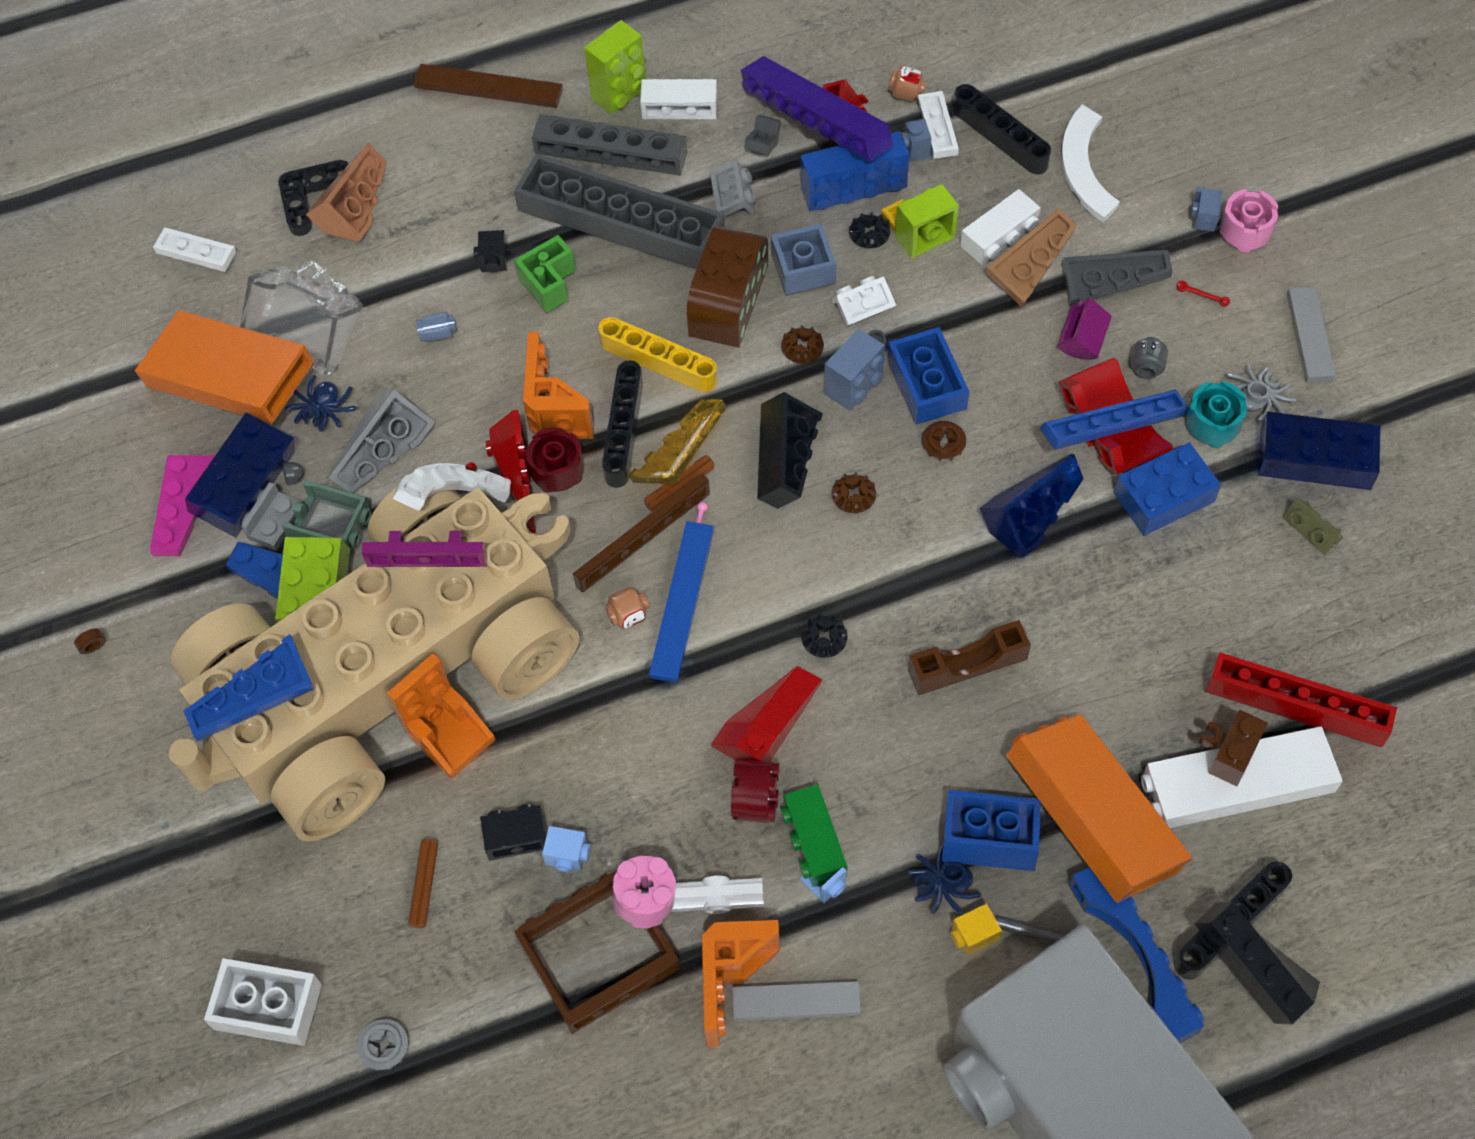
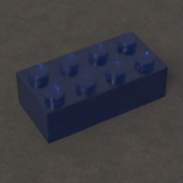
M1267 411L1260 429L1258 476L1371 490L1380 473L1381 425Z
M246 412L186 496L187 512L236 538L242 530V521L245 514L251 511L257 502L259 493L263 489L265 490L269 482H275L283 470L282 464L288 463L295 453L294 438Z

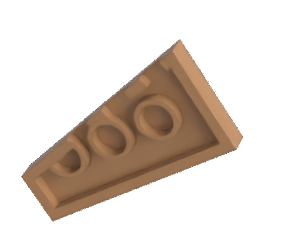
M1058 208L986 268L985 273L1017 304L1023 307L1075 231L1077 225Z

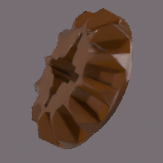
M801 325L797 329L791 327L787 334L784 333L781 349L785 357L790 361L804 364L816 360L822 354L824 342L821 333H817L813 327L808 329ZM798 339H801L803 342L807 341V348L802 344L798 345Z
M934 422L923 433V449H926L929 457H937L939 461L949 458L952 461L955 456H961L963 449L966 447V435L963 429L953 422ZM944 434H947L948 443L942 448L940 441L944 438Z
M857 472L853 475H846L844 473L841 479L835 481L832 489V499L835 505L842 511L847 513L864 512L875 502V484L868 479L867 475L863 477L858 475ZM859 486L860 495L854 494L849 497V488L854 490Z

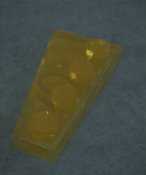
M701 399L679 422L681 427L672 433H668L662 439L664 445L656 453L651 451L644 458L646 463L641 469L634 468L628 474L632 482L675 484L727 408L723 400Z

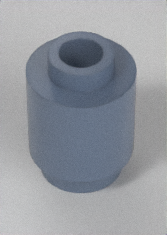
M447 311L422 316L421 320H416L421 341L433 342L453 337L452 332L457 331L454 316H448Z

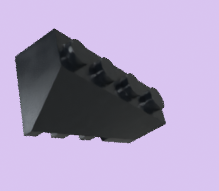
M785 392L761 404L757 499L777 509L801 498L808 472L806 463L811 459L813 453L810 447L812 440L816 439L818 433L816 424L821 421L823 414Z
M1233 902L1215 903L1194 923L1274 1024H1294L1315 1003L1320 981L1260 936Z

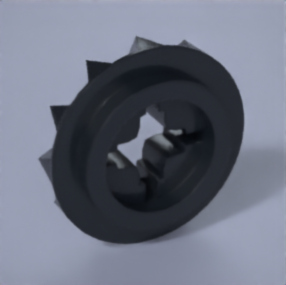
M873 212L869 215L861 213L858 218H853L852 224L849 226V234L852 241L864 248L882 246L887 242L891 233L889 221H885L882 214L876 216ZM871 226H875L874 231L869 230L865 233L866 227L870 228Z
M819 614L814 619L809 618L807 624L802 628V644L810 654L816 657H833L839 654L846 646L847 630L842 620L838 621L833 615L822 616ZM819 630L823 632L831 631L829 636L831 641L825 637L818 639Z

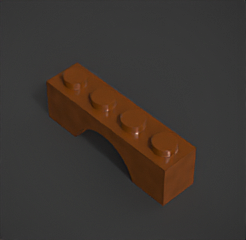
M1020 620L991 629L982 639L964 648L941 650L938 647H934L909 655L908 672L918 695L1026 661L1031 644Z

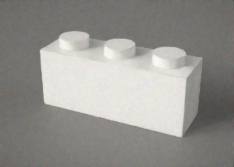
M642 79L640 100L642 119H717L716 79Z
M1018 189L963 229L960 247L978 263L983 265L988 260L995 259L1007 246L1014 245L1027 231L1033 230L1039 224L1041 207Z

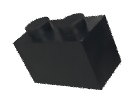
M525 804L519 806L517 810L507 812L495 810L489 812L486 816L480 817L484 848L489 861L543 851L547 834L540 805Z

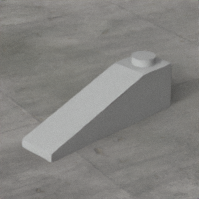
M384 387L367 409L327 478L346 492H354L376 476L377 472L397 461L398 457L409 449L419 445L435 424V421L397 391Z

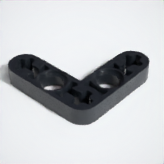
M336 160L288 171L279 177L278 184L286 222L293 235L303 236L312 229L311 219L306 215L309 208L305 194L326 190L339 176L338 172L343 171L349 164L347 161ZM312 176H322L317 182L309 181ZM294 200L302 201L297 207L289 206ZM295 216L301 217L302 221L300 225H297V219Z

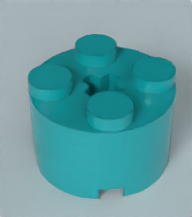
M1221 381L1220 384L1206 382L1200 385L1192 396L1186 415L1185 426L1196 439L1208 444L1212 448H1219L1223 444L1231 442L1238 436L1247 414L1244 393L1229 382Z

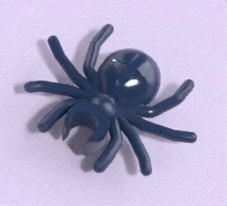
M312 375L307 385L308 398L300 394L297 389L294 391V395L306 403L289 405L285 408L286 411L303 408L294 419L295 424L302 417L305 424H307L310 417H314L312 420L314 427L319 426L318 430L322 431L326 425L328 414L336 426L340 427L339 419L331 411L349 412L356 410V406L336 407L348 398L352 387L349 386L345 394L338 400H336L339 395L337 386L328 381L316 385L313 394H311L312 384L316 379V376Z
M943 844L937 853L936 869L925 857L919 854L916 855V859L923 862L930 870H910L908 875H917L915 877V886L920 884L927 885L925 887H918V896L915 897L916 902L931 899L937 894L934 906L930 910L931 914L936 913L943 895L953 910L959 915H963L964 912L955 904L950 895L962 899H975L982 896L980 892L971 894L959 893L970 888L973 883V874L968 868H965L958 862H945L941 866Z

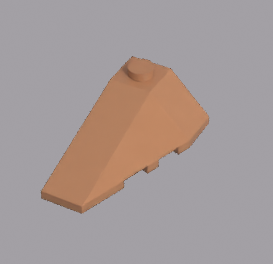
M367 143L317 199L306 215L326 234L356 242L360 241L372 225V210L377 204L378 198H376L378 186L382 183L386 160L370 143Z

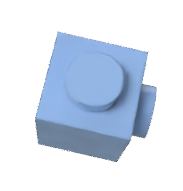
M549 826L542 852L545 865L554 866L556 870L570 873L572 870L581 871L583 861L588 862L591 852V844L587 842L585 832Z

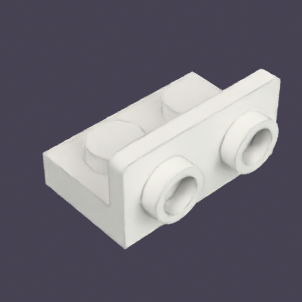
M871 276L860 281L861 286L852 289L851 285L836 291L837 295L831 301L833 305L837 304L846 327L896 306L884 276L878 279Z

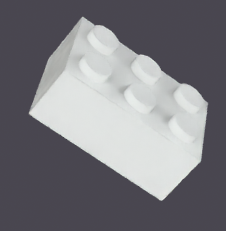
M223 958L204 1021L213 1030L305 1046L322 984L311 973Z

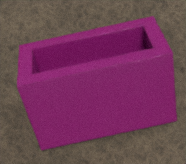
M1091 298L1072 305L1057 347L1067 355L1085 360L1098 358L1112 316Z

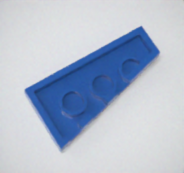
M237 542L226 563L228 570L252 585L266 590L269 595L278 599L283 554Z
M290 634L282 639V644L271 652L267 650L258 657L259 660L246 670L241 669L232 675L233 679L221 688L217 686L184 710L196 741L202 740L314 689Z

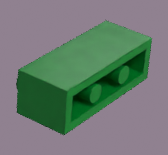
M819 785L784 794V806L780 807L784 823H790L793 833L789 834L793 850H799L803 859L799 861L803 878H809L812 887L825 884L841 868L847 871L848 866Z

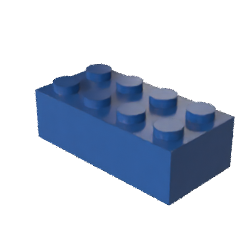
M900 131L891 133L893 146L870 162L860 156H856L853 152L841 146L801 155V190L809 211L822 210L830 206L846 204L855 200L907 188L909 152Z

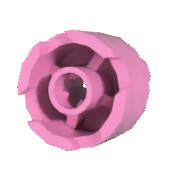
M1247 189L1235 192L1228 199L1220 225V233L1238 251L1249 253L1253 249L1265 246L1271 239L1278 218V204L1272 196L1264 191H1260L1258 194L1246 192Z
M638 856L623 861L618 867L614 876L612 903L616 914L631 923V926L647 929L657 926L672 911L676 880L667 862L660 857Z

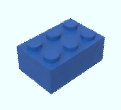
M940 327L888 342L887 361L916 425L967 409L969 389Z
M1189 442L1119 475L1114 495L1142 535L1145 536L1215 502L1221 484Z
M948 790L942 862H958L960 864L1035 871L1039 853L1041 802L1039 799Z

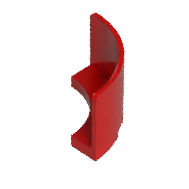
M1115 358L1108 359L1058 381L1070 414L1073 412L1080 414L1134 400L1123 377L1119 362ZM1151 425L1086 442L1088 447L1095 446L1101 454L1099 456L1100 462L1115 474L1122 473L1173 450V445L1160 436Z

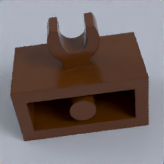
M1240 709L1228 734L1223 732L1217 723L1209 722L1206 730L1212 732L1215 737L1209 738L1206 735H1202L1199 743L1207 748L1217 747L1220 749L1209 774L1237 787L1268 722Z

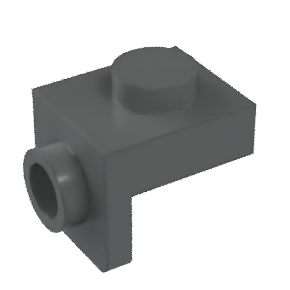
M759 114L755 120L754 130L745 139L744 148L752 150L753 153L758 155H768L778 144L781 121Z

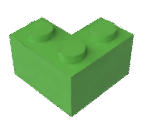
M559 235L514 260L519 281L545 313L568 301L565 282L562 278L573 273L576 269L573 252Z

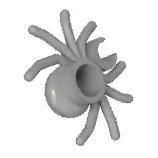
M1251 364L1246 365L1251 380L1238 374H1227L1229 378L1245 382L1236 387L1239 389L1246 388L1242 392L1246 398L1247 410L1258 411L1267 403L1264 413L1258 417L1259 421H1262L1269 415L1272 403L1280 412L1282 419L1286 418L1284 409L1277 400L1296 402V398L1278 395L1290 388L1291 384L1287 383L1279 389L1282 379L1277 383L1270 382L1273 372L1267 373L1269 367H1265L1258 374L1257 379L1251 369Z

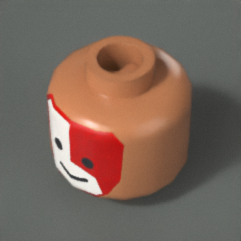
M900 66L898 70H893L888 89L892 90L891 93L894 98L914 102L919 94L924 93L926 81L922 80L923 75L920 70Z
M632 587L611 594L608 598V604L605 605L612 625H618L622 629H627L643 622L646 619L645 610L650 608L643 592L638 594Z

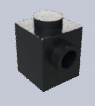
M504 230L478 231V246H474L473 253L474 261L479 262L481 272L507 271L508 246Z

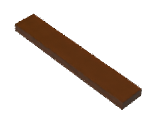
M421 63L414 79L415 88L552 108L558 107L563 91L561 83Z
M703 473L576 570L573 573L576 587L581 592H585L710 495L709 479Z

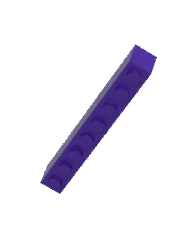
M765 56L740 70L743 78L742 86L748 94L754 95L762 102H766L775 107L776 110L789 115L793 120L803 123L809 129L817 131L823 137L829 138L839 146L850 150L856 156H860L870 162L893 146L889 124Z

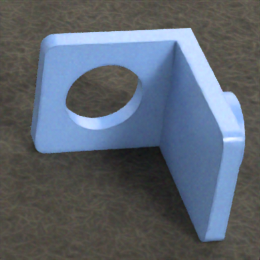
M841 868L822 887H812L810 879H804L803 876H801V881L825 903L830 897L836 898L845 889L847 871Z

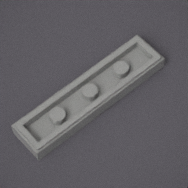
M1316 287L1289 288L1287 296L1306 383L1334 381L1336 375Z
M859 981L732 987L734 1021L861 1015Z

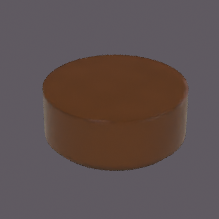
M89 629L75 639L74 645L80 654H89L103 646L105 637L100 629Z

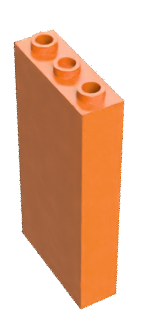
M178 310L134 371L146 387L273 424L313 365L314 360L302 344Z
M1081 714L1071 718L1065 716L1051 726L1044 724L1033 733L1027 734V732H1024L1012 741L1013 747L1006 754V757L1116 903L1178 874L1193 858Z

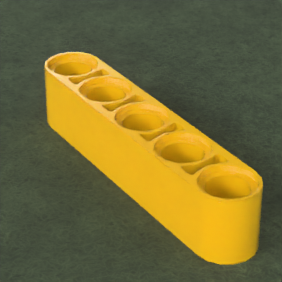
M605 318L599 323L598 329L601 346L607 352L626 360L636 361L642 367L701 392H710L716 388L718 383L717 367L711 358L617 318Z

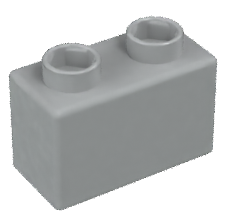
M1083 924L971 1001L960 1011L953 1038V1047L958 1054L944 1064V1072L951 1088L964 1108L986 1130H993L1007 1120L1020 1139H1254L1244 1123L1089 928Z

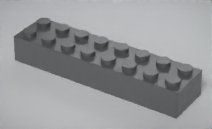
M537 153L514 190L518 211L697 269L712 228L714 226L725 228L724 213Z

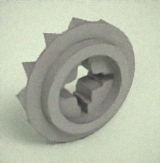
M389 1019L376 1020L367 1025L361 1032L357 1042L358 1055L366 1066L376 1071L391 1070L396 1064L402 1063L405 1053L408 1052V1036L399 1023ZM387 1034L388 1043L395 1048L385 1049L380 1057V1050L371 1043H382Z

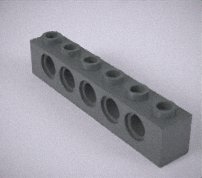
M539 114L532 135L535 154L681 176L687 156V140L684 135L562 118L554 115Z

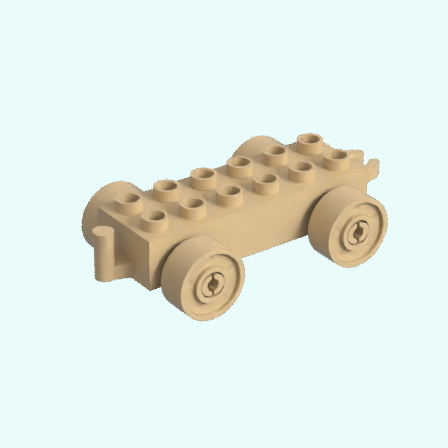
M396 487L380 502L369 520L368 535L372 542H388L389 531H402L404 542H448L449 531H462L464 542L484 543L488 556L487 567H367L365 563L272 627L267 624L256 608L244 603L218 608L200 618L183 633L171 654V666L185 684L179 691L189 706L217 686L221 688L233 679L232 675L241 669L246 670L259 660L258 657L267 650L271 652L282 644L281 640L289 634L293 638L314 689L211 735V738L202 750L193 740L182 738L176 740L169 749L171 762L179 768L190 785L199 791H205L214 784L241 777L261 805L271 799L273 805L295 835L302 841L309 842L327 838L352 824L373 805L385 784L384 774L356 738L395 712L387 692L432 653L441 660L446 675L471 658L473 665L502 699L506 700L518 699L538 690L552 680L574 655L579 644V634L552 603L555 597L547 566L543 562L544 559L553 555L567 541L571 532L569 519L564 515L558 516L551 528L543 534L531 533L526 527L528 520L532 516L550 512L551 504L547 494H530L514 503L509 510L501 513L479 487L464 497L456 490H446L429 496L421 510L418 511L393 499Z

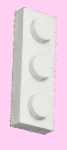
M943 92L919 94L917 102L921 117L926 120L931 135L933 159L957 156L959 148Z
M165 227L153 246L157 254L226 272L236 254V250L232 245Z

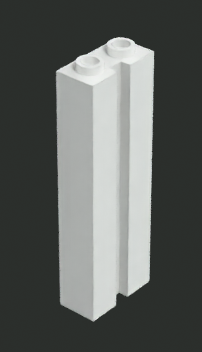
M1322 726L1260 739L1237 787L1209 774L1220 751L1219 748L1147 763L1145 771L1141 775V784L1144 792L1149 793L1150 797H1153L1154 803H1151V805L1169 828L1336 793L1343 782Z

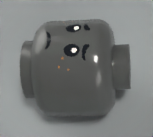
M1147 337L1136 342L1131 358L1132 370L1139 377L1145 379H1152L1162 374L1167 363V346L1155 337Z

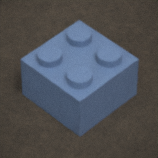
M822 223L771 235V254L785 295L836 283V262Z
M858 328L825 363L824 394L849 411L856 404H861L866 398L868 391L873 386H878L884 377L885 345Z

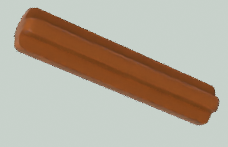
M708 455L698 459L645 497V506L653 512L702 473L706 475L713 470V460Z
M423 839L420 843L408 920L412 928H424L426 926L438 844L433 839Z

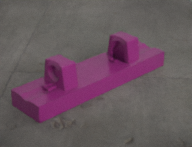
M389 531L388 542H362L361 551L367 567H487L488 557L484 543L464 542L462 531H449L448 542H404L402 531Z

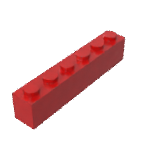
M1219 652L1214 663L1206 693L1314 727L1322 726L1324 730L1381 748L1391 735L1398 708Z

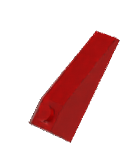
M512 410L489 429L490 440H485L487 456H493L499 475L511 481L510 495L514 503L532 493L525 453L526 443L518 410ZM534 516L527 522V527L531 533H536Z
M796 666L727 720L712 742L711 747L734 760L771 762L819 688L822 679Z

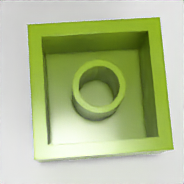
M943 184L934 188H928L923 193L911 199H905L897 205L895 238L911 259L956 238L959 205Z

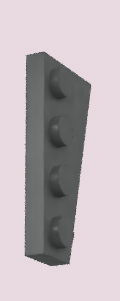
M1168 250L1063 257L1062 262L1069 306L1088 298L1095 300L1171 278L1172 275Z

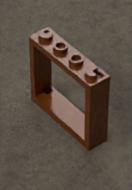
M615 871L609 875L605 873L600 877L599 882L590 887L583 886L573 893V897L565 902L559 901L550 905L546 909V913L536 919L534 917L526 919V923L514 931L519 944L571 1034H574L681 969L679 959L658 925L648 929L645 928L660 952L661 957L571 1011L569 1010L531 943L612 896Z

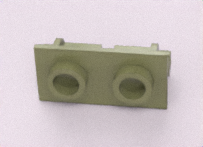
M1296 498L1283 518L1326 555L1333 544L1337 545L1343 539V536L1340 534L1341 530L1336 529L1327 520H1322L1320 518L1321 515L1309 505L1308 501L1303 502L1301 499Z

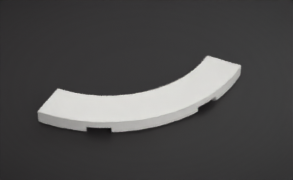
M1081 105L1069 121L1065 131L1061 155L1062 168L1070 190L1074 191L1080 199L1081 205L1104 223L1119 207L1120 201L1101 186L1094 176L1089 163L1088 145L1094 131L1102 122V116Z
M430 464L418 467L413 473L406 475L397 487L393 499L420 511L425 500L434 493L446 490L471 492L479 487L486 496L505 503L510 494L511 481L483 469H478L477 472L467 470L461 464Z

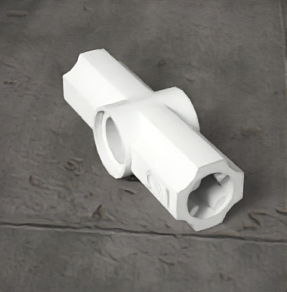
M710 876L704 878L702 882L676 883L674 907L671 912L703 910L708 914H724L731 911V908L764 907L762 878L730 880L725 876Z

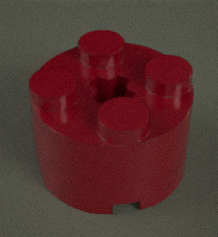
M549 427L538 431L532 437L533 440L529 446L527 445L525 452L530 475L535 484L547 493L563 491L579 484L583 478L584 460L577 436L572 432L563 431L559 427Z
M737 759L733 776H738V778H735L731 792L732 820L764 823L775 822L776 808H778L779 790H776L780 776V763Z

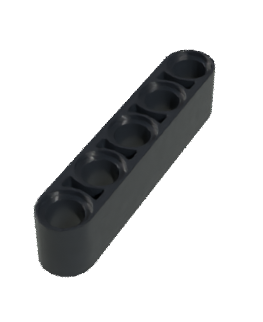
M961 84L955 89L953 112L956 116L1030 173L1039 175L1048 170L1051 146L974 86Z
M632 360L622 362L617 368L602 460L605 481L614 488L624 486L629 480L643 390L641 367L639 363Z
M1275 861L1269 863L1230 902L1237 906L1252 925L1284 893L1292 881L1291 869L1283 862ZM1268 875L1277 876L1282 884H1274ZM1247 895L1258 897L1261 904L1251 903ZM1199 931L1182 947L1175 959L1174 968L1176 973L1183 979L1193 980L1199 977L1220 955L1212 945L1208 944L1204 935ZM1184 957H1193L1198 962V967L1187 965Z

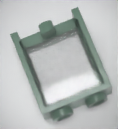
M305 480L303 486L308 496L304 504L295 502L293 506V513L296 517L294 524L283 523L282 528L286 536L342 538L350 548V557L353 548L356 549L358 547L361 532L364 526L369 524L372 516V510L366 497Z

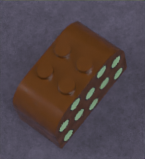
M719 226L712 228L689 290L687 301L689 337L740 348L769 265L767 237Z

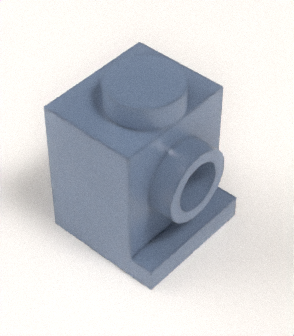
M926 120L905 122V133L901 135L909 152V162L930 158L931 135Z
M1201 187L1196 188L1191 217L1195 218V229L1215 232L1220 215L1223 191Z

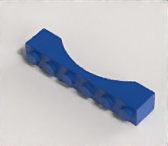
M1090 867L1072 875L1069 887L1083 911L1099 918L1114 928L1127 940L1138 955L1146 972L1150 988L1151 1008L1179 1043L1198 1035L1204 1027L1202 1023L1204 1021L1203 1015L1197 1005H1192L1187 998V990L1181 978L1174 976L1169 968L1170 961L1162 948L1158 949L1152 939L1153 932L1146 921H1141L1136 913L1137 906L1132 896L1116 903Z

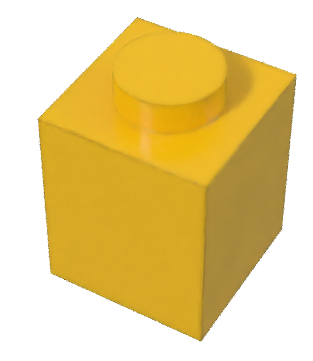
M985 904L954 919L950 935L957 949L962 948L965 955L968 956L999 941L1002 930L989 906Z

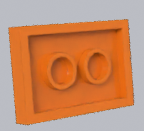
M528 332L523 404L529 430L535 435L542 429L559 427L568 433L572 432L578 439H594V425L589 400L558 377H544V374H549L546 344L541 343L539 332Z
M433 653L387 692L403 730L451 779L495 741L494 735L476 712L450 686L441 660Z
M778 920L714 922L702 935L704 1032L707 1047H720V1036H726L724 1008H719V1005H725L723 984L744 983L780 951Z

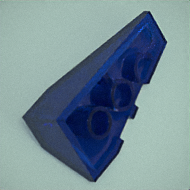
M1069 454L1010 487L980 508L989 533L1019 558H1024L1043 542L1046 537L1044 533L1048 526L1056 522L1058 519L1057 513L1063 503L1069 502L1084 479L1075 454Z

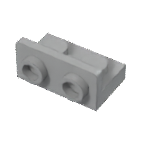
M736 160L710 172L716 210L718 212L724 213V217L742 208H745L750 214L756 212L754 206L756 196L750 185L752 176L747 168H743Z
M269 482L265 490L263 489L258 494L257 502L251 511L245 514L242 521V529L249 540L277 551L286 537L282 528L283 523L294 524L296 517L293 513V506L295 502H303L279 492L276 485Z

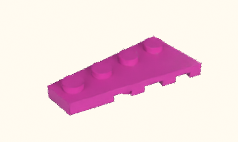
M167 455L150 547L152 556H181L194 528L193 522L196 515L202 511L204 506L203 500L207 491L212 489L215 482L214 476L223 465L224 460L221 455Z

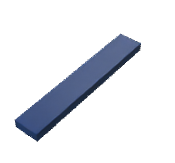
M1175 389L1044 422L1040 430L1052 448L1056 450L1187 415L1189 406Z
M686 521L649 672L651 679L674 683L679 681L714 534L713 525Z

